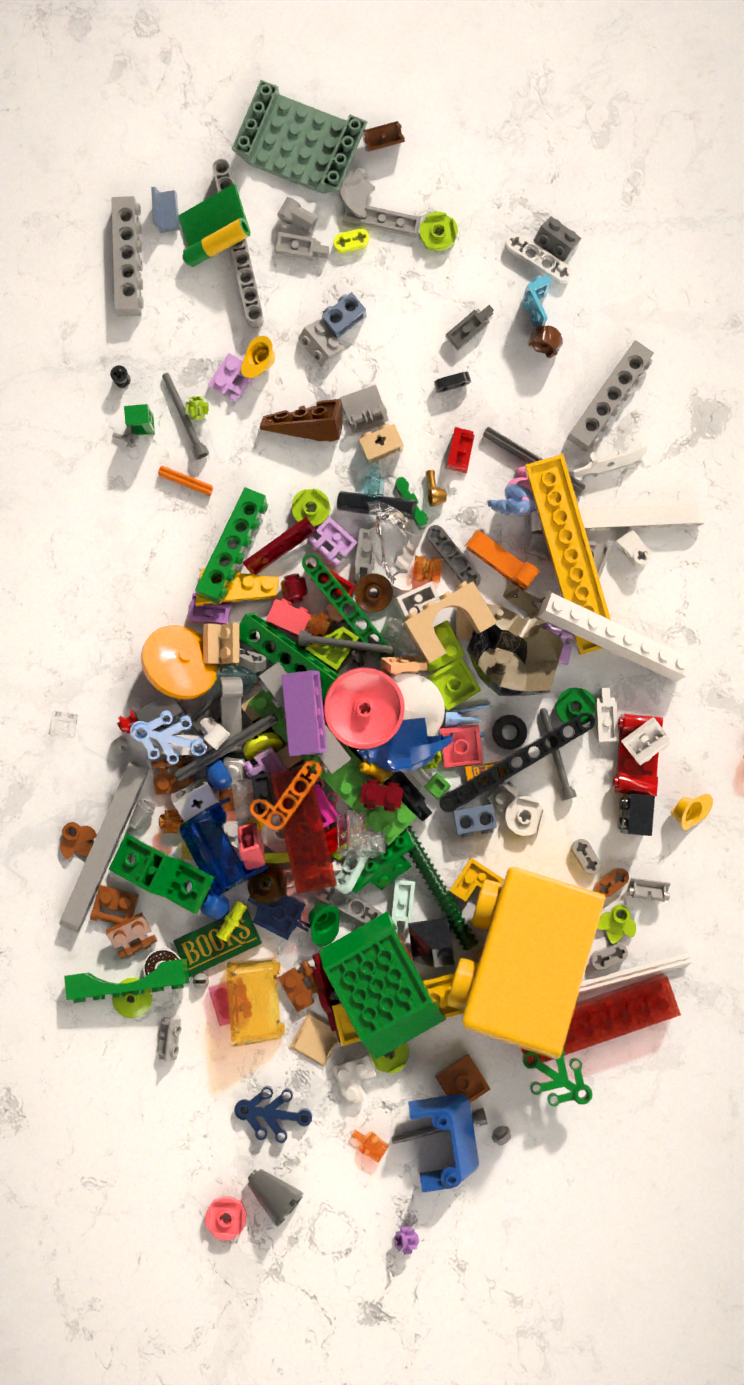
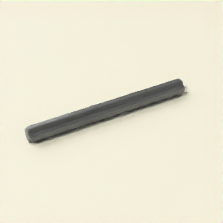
M487 427L483 433L485 438L528 464L543 460L491 427ZM569 475L573 490L581 494L586 485Z
M270 713L226 740L217 750L213 748L176 771L175 777L179 782H182L278 722L276 715Z

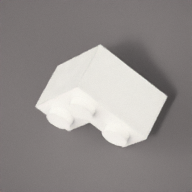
M431 581L396 597L394 603L403 622L407 621L405 616L414 611L417 614L422 612V606L431 601L433 603L437 602L440 598Z

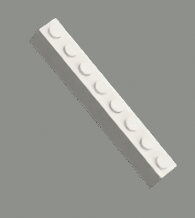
M551 593L543 600L537 616L677 682L688 675L692 658L556 594Z

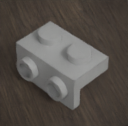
M321 319L304 327L298 337L301 344L321 367L325 366L329 359L342 353L344 350V346Z

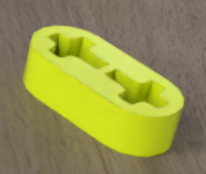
M364 229L340 233L334 238V249L340 254L364 249L369 244V234ZM358 236L364 238L363 242L360 243V241L357 240ZM340 240H343L345 247H341L339 244Z

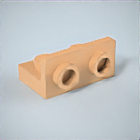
M417 655L381 658L380 671L387 675H399L401 672L419 673L420 670H427V662Z

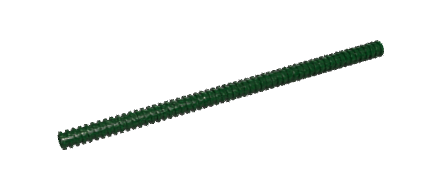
M302 665V671H306V668ZM348 746V748L362 762H364L363 757L357 752L358 748ZM408 826L399 836L407 831L415 843V846L408 851L410 853L409 857L416 864L415 868L419 869L418 873L422 874V880L425 879V885L429 886L428 890L432 891L431 895L438 902L437 906L441 907L440 911L444 912V918H448V922L451 924L450 928L454 929L453 933L457 935V940H460L459 944L463 945L462 949H471L479 941L474 938L475 934L471 933L472 929L468 928L469 924L465 923V917L462 918V912L458 911L460 908L456 907V902L452 900L453 896L449 895L450 891H447V886L443 885V879L440 880V874L436 873L438 870L434 869V864L430 862L431 858L427 857L428 853L424 852L425 848L421 847V842H418L419 838L414 835L415 831L411 830L413 827Z

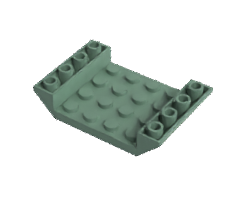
M260 80L232 146V151L255 168L319 193L339 192L368 122L353 115H349L346 121L279 94V86Z

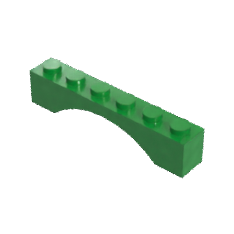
M187 959L162 962L146 977L130 983L108 982L94 976L90 972L64 976L66 1000L73 999V1003L86 1002L87 997H93V1001L102 1000L108 994H112L113 998L123 997L125 992L132 991V995L145 994L144 989L151 988L152 992L164 991L165 986H171L172 990L184 988V984L190 983Z

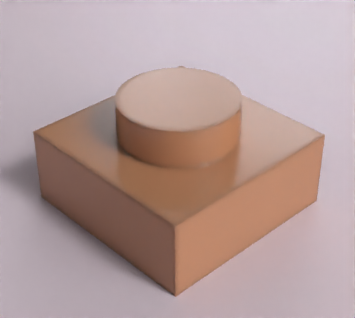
M332 603L325 607L328 610L326 615L333 623L337 621L340 624L345 620Z

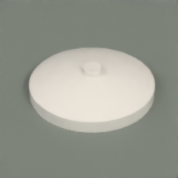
M401 672L399 675H388L395 681L402 692L405 704L403 720L425 718L427 736H435L442 725L445 713L442 695L435 684L427 677L418 673Z

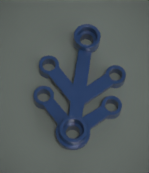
M264 1086L261 1092L251 1100L242 1099L236 1103L234 1108L236 1117L249 1122L258 1140H264L267 1137L268 1131L259 1124L255 1116L264 1118L275 1133V1139L279 1143H284L287 1140L288 1134L286 1130L279 1126L274 1118L297 1121L300 1126H308L313 1118L312 1112L307 1108H302L298 1112L276 1110L284 1102L292 1100L293 1092L289 1088L284 1089L281 1095L264 1108L255 1106L262 1100L272 1097L273 1089L270 1086ZM265 1089L270 1090L271 1094L269 1096L264 1095L263 1091ZM289 1092L291 1097L285 1098L283 1094ZM246 1107L248 1112L242 1113L241 1108ZM306 1115L308 1120L303 1122L300 1117ZM263 1130L265 1135L259 1136L258 1131ZM283 1133L285 1138L279 1139L278 1134Z

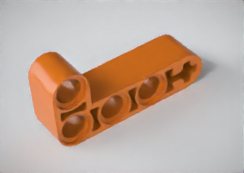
M476 530L465 544L467 550L511 583L519 586L523 591L527 590L540 572L531 563L521 562L479 530Z
M316 761L306 762L275 806L266 800L258 799L251 803V814L273 830L282 829L321 776V765ZM314 765H316L317 767L315 770L318 772L317 774L310 775L309 779H312L311 783L307 779L301 777L302 774H304V776H307L309 774V766L313 767ZM299 781H303L306 784V789L302 793L297 792L295 788L296 783ZM286 798H291L294 801V806L290 810L284 807V800ZM258 803L265 805V812L261 815L255 810ZM274 815L281 816L282 823L280 826L273 825L272 817Z

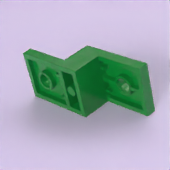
M125 833L109 867L110 871L145 891L163 896L194 914H198L215 878L175 855L158 850ZM135 855V862L131 864V858ZM191 882L192 888L187 892V885Z

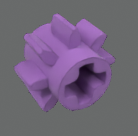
M409 1226L401 1227L400 1231L396 1232L394 1236V1245L398 1252L403 1251L404 1255L412 1254V1250L417 1249L419 1244L418 1234L414 1229L410 1230Z

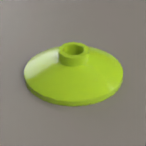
M127 978L121 981L119 984L134 982L139 980V978ZM144 989L145 994L132 995V991L125 992L123 997L113 998L112 996L114 1008L120 1015L126 1018L140 1017L149 1010L152 1004L151 989ZM130 995L135 999L132 1003L128 1001V996Z

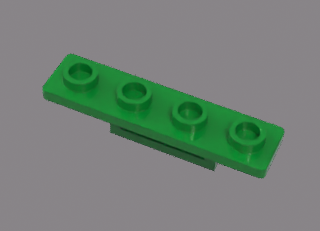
M404 832L365 864L352 892L357 893L369 882L382 891L412 867L410 862L403 857L405 853L415 846L409 832Z

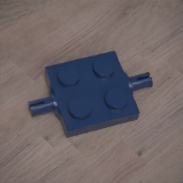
M286 894L273 904H262L250 898L247 900V902L258 906L257 913L252 922L286 940L289 939L296 927L306 932L310 928V924L301 920V914L306 903L292 896L288 897Z

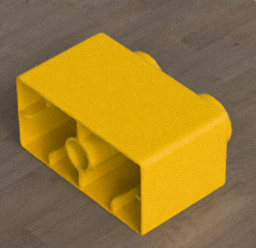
M513 866L508 868L503 884L486 879L482 885L471 923L475 927L489 931L480 962L477 963L465 958L460 959L447 1000L448 1006L464 1011L462 1018L464 1029L552 1059L559 1058L604 905L605 895Z

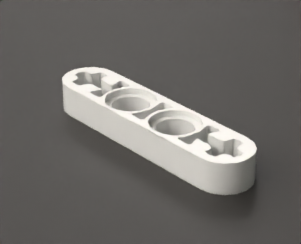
M513 233L508 236L506 249L511 254L544 275H549L552 280L559 284L569 282L572 275L571 267L520 234ZM517 240L518 245L511 246L512 242ZM532 249L535 251L536 256L529 258L525 252ZM550 260L552 266L550 268H544L542 266V261ZM555 265H557V270H555V272L553 273L552 271L554 270ZM565 271L566 276L560 277V273Z

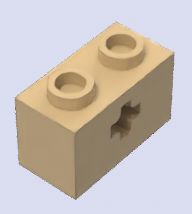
M385 424L374 433H364L359 439V446L368 465L404 449V444L395 424ZM377 440L384 442V445L381 446L377 443Z

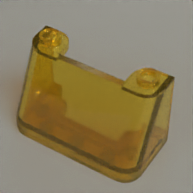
M276 957L234 960L227 963L232 1047L280 1040L282 1035H285V1023H281L277 982V974H281V963L276 961Z

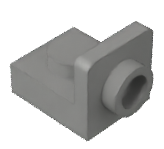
M503 781L488 796L487 800L502 812L519 794L515 792L517 788L511 782L505 783Z

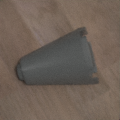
M255 1169L247 1178L249 1180V1188L277 1227L284 1222V1216L286 1217L294 1210L304 1195L301 1190L262 1169L259 1171Z

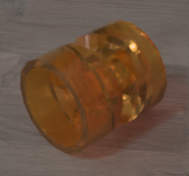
M415 555L412 581L423 582L427 579L428 582L432 581L433 583L440 584L442 558L431 557L430 560H427L425 556Z

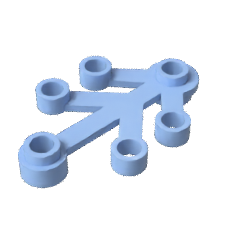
M163 711L160 717L148 723L144 721L135 722L130 728L131 736L137 741H142L150 759H157L160 756L159 748L152 744L150 738L158 740L170 764H176L179 761V755L172 749L169 743L191 748V752L196 756H201L207 751L206 742L201 738L191 740L173 735L192 726L189 716H182L178 723L164 730H153L162 724L167 725L172 722L171 712ZM166 715L170 717L167 720L163 719ZM183 721H189L187 725L182 724ZM143 728L144 731L138 732L137 729ZM198 743L202 744L200 747L195 746ZM153 750L157 751L156 754H151L150 752ZM172 755L176 756L175 759H170L169 757Z

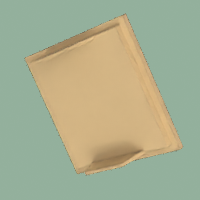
M309 1011L289 1047L324 1067L338 1043L336 1031L331 1030L329 1022Z

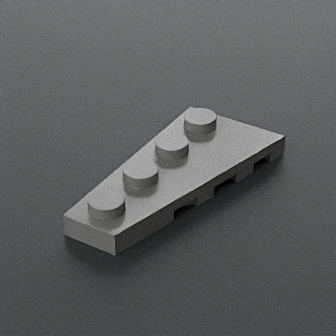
M533 533L526 553L552 563L544 534ZM588 541L600 579L613 544H600Z

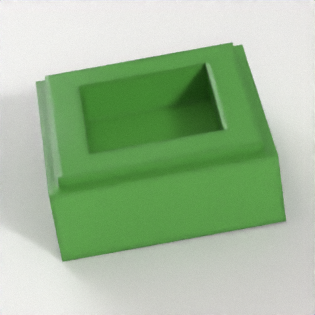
M436 772L423 787L439 800L451 785Z

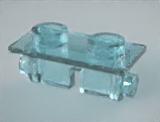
M372 466L369 469V477L365 476L364 495L370 497L384 496V477H380L381 470L377 466Z
M231 664L219 665L216 672L217 682H219V677H241L243 685L253 686L258 682L257 672L242 666H233Z

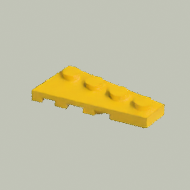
M202 568V569H201L200 578H201V576H202V574H203L205 568ZM236 572L234 581L232 583L229 582L227 586L228 593L224 600L221 599L219 604L229 601L237 603L240 600L277 599L279 578ZM215 578L212 582L218 584L222 579ZM196 596V606H203V604L209 603L216 605V603Z

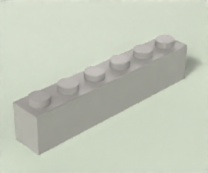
M277 662L259 676L262 680L259 684L265 692L270 691L274 697L271 700L276 707H282L285 711L282 674L287 673L280 663ZM325 725L327 753L312 755L314 757L318 755L322 760L319 764L326 773L330 771L333 774L348 763L351 758Z

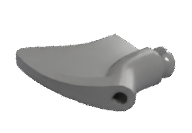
M362 168L354 171L350 177L344 178L339 190L340 197L345 206L359 218L363 217L367 199L375 190V186L364 178L366 172Z

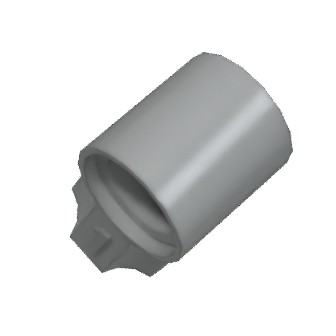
M290 197L286 198L277 213V216L287 224L293 223L309 233L314 230L318 221V216L302 208L296 200Z
M422 768L410 772H402L417 790H420L431 780Z

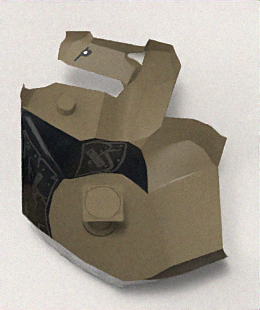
M509 584L503 597L527 612L528 617L523 619L519 614L500 605L487 604L497 623L478 634L473 630L467 647L468 654L479 678L499 696L549 694L564 643L553 632L542 629L547 621L537 617L543 600L546 597L540 599L521 590L519 586Z

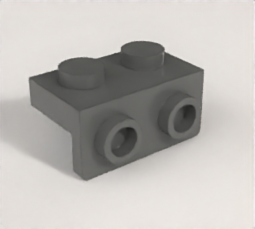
M550 216L541 225L534 238V242L562 262H565L570 252L579 244L582 238L573 230L561 224L559 220Z

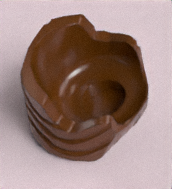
M538 326L532 330L528 345H532L536 352L545 353L547 358H552L558 354L559 349L563 345L562 334L554 326Z

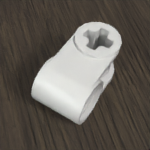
M629 530L615 542L618 549L635 567L642 568L650 561V550L633 530ZM642 554L645 556L644 559L638 560L637 558Z

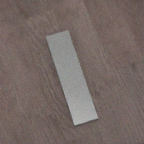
M366 205L363 217L359 218L345 206L342 221L417 238L421 217Z

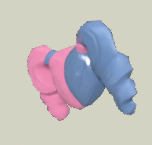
M524 466L516 470L519 478L512 479L505 487L506 500H489L487 502L488 507L504 515L512 513L516 515L528 514L536 509Z

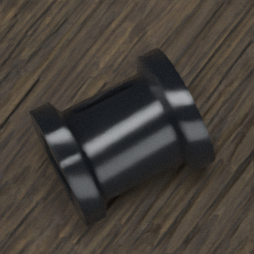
M117 365L111 369L110 376L119 388H126L131 382V377L126 368Z

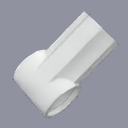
M212 717L203 718L200 722V730L205 735L204 739L216 750L230 736V733Z

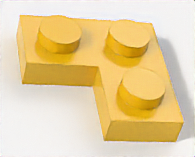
M470 857L449 891L466 902L475 887L479 886L482 888L486 879L501 884L504 879Z

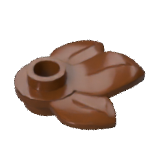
M75 822L67 823L62 829L63 840L60 843L63 856L69 859L76 852L88 857L92 848L90 840L95 839L97 836L95 830L90 826H80ZM71 828H74L76 830V834L74 836L70 835L69 833Z

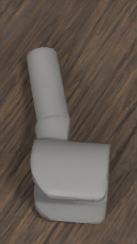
M117 433L112 435L114 438L128 442V445L132 448H135L137 445L132 444L130 440L132 438L139 440V437L135 434H131L129 437Z

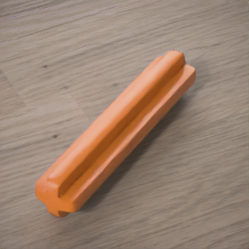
M165 466L159 468L158 475L207 496H210L213 492L214 487L208 483Z

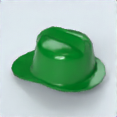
M315 902L314 908L309 912L308 922L311 926L312 940L317 946L330 944L339 932V909L336 906Z

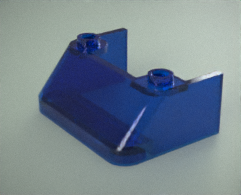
M230 797L205 808L180 826L181 837L198 868L215 877L210 890L218 896L268 869L267 865L257 870L255 868L246 870L243 861H240L222 828L227 820V814L222 806L231 801Z

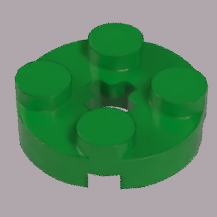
M577 687L566 689L557 698L555 704L556 714L563 723L580 713H590L594 716L595 700L585 689ZM572 702L574 704H576L577 702L580 704V706L578 707L580 710L579 712L571 710ZM583 716L580 720L581 725L587 724L590 721L589 717Z

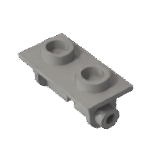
M631 877L627 892L632 898L647 899L648 895H651V900L665 902V900L669 901L670 899L668 890L671 883Z
M164 1017L163 1021H161L160 1036L166 1037V1040H159L157 1055H159V1059L165 1062L177 1059L179 1035L182 1031L181 1019L172 1020V1018Z

